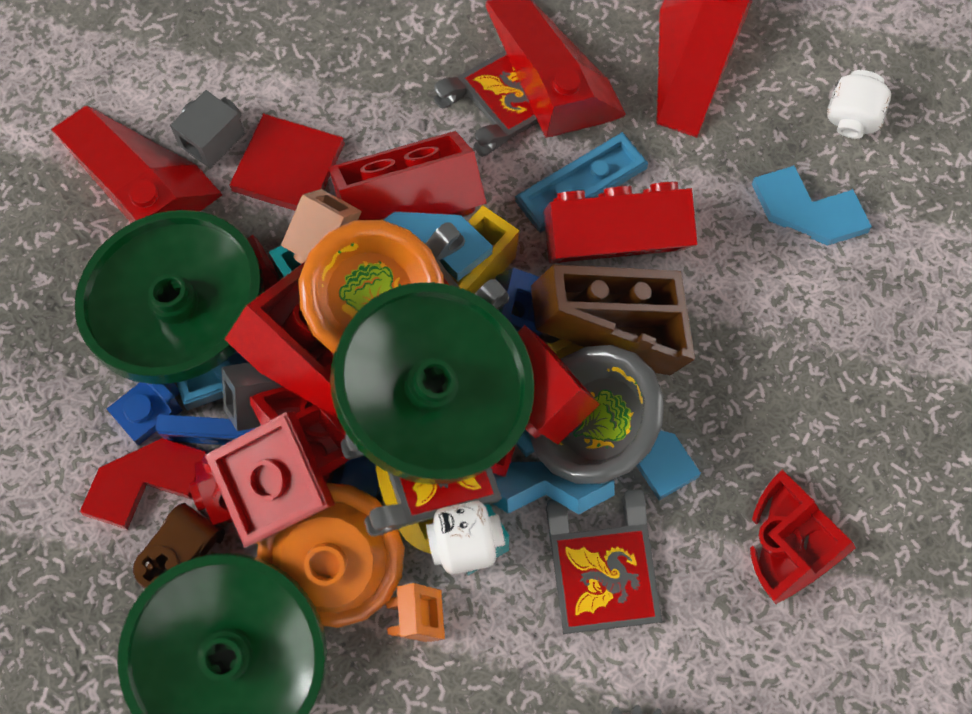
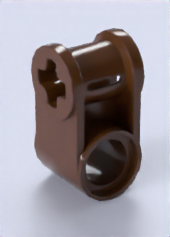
M184 502L179 504L168 514L159 531L137 556L133 565L135 580L145 590L158 577L153 578L151 575L156 568L162 571L165 569L169 570L182 562L206 555L215 542L220 544L223 541L225 530L217 524L212 525L210 519Z

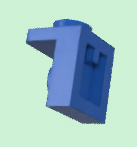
M140 382L106 408L137 446L156 432L158 414L178 415L183 411L175 399L180 394L175 383L147 384Z

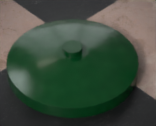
M192 210L160 212L136 220L123 227L107 239L93 254L82 272L76 290V323L88 348L112 372L132 381L147 384L182 382L209 372L236 352L224 339L246 305L265 292L264 276L259 260L248 240L237 228L227 221L208 213Z
M434 282L406 284L392 288L374 297L354 315L337 344L331 366L330 382L334 408L344 431L352 443L363 455L381 469L413 482L449 484L460 482L485 472L500 461L515 446L528 424L533 408V369L526 347L513 325L499 310L483 298L470 291L448 284Z
M214 553L187 560L170 568L151 582L139 595L131 607L121 631L117 655L118 676L125 702L131 714H309L324 682L327 646L324 628L313 602L304 589L290 575L277 566L253 556L238 553Z

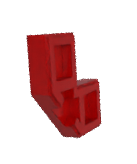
M164 438L152 442L99 467L79 512L83 516L128 530L146 486L191 500L192 495L189 483L196 481L195 463L202 461L207 452Z

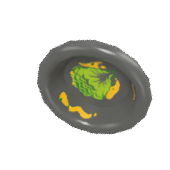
M613 345L583 347L561 358V360L600 405L558 445L543 434L537 439L530 433L529 436L535 455L552 474L575 484H605L631 472L651 452L663 426L664 396L655 372L636 353Z

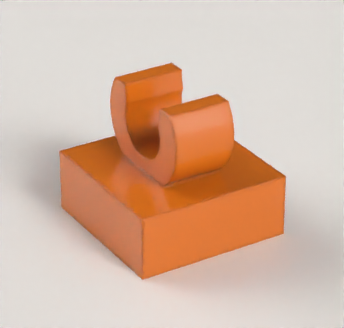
M417 583L397 586L398 597H392L386 604V608L398 610L399 625L388 627L387 634L422 642L444 640L442 591Z

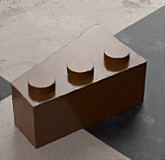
M553 264L531 285L537 331L582 347L613 345L636 353L658 374L670 376L695 360L681 271Z

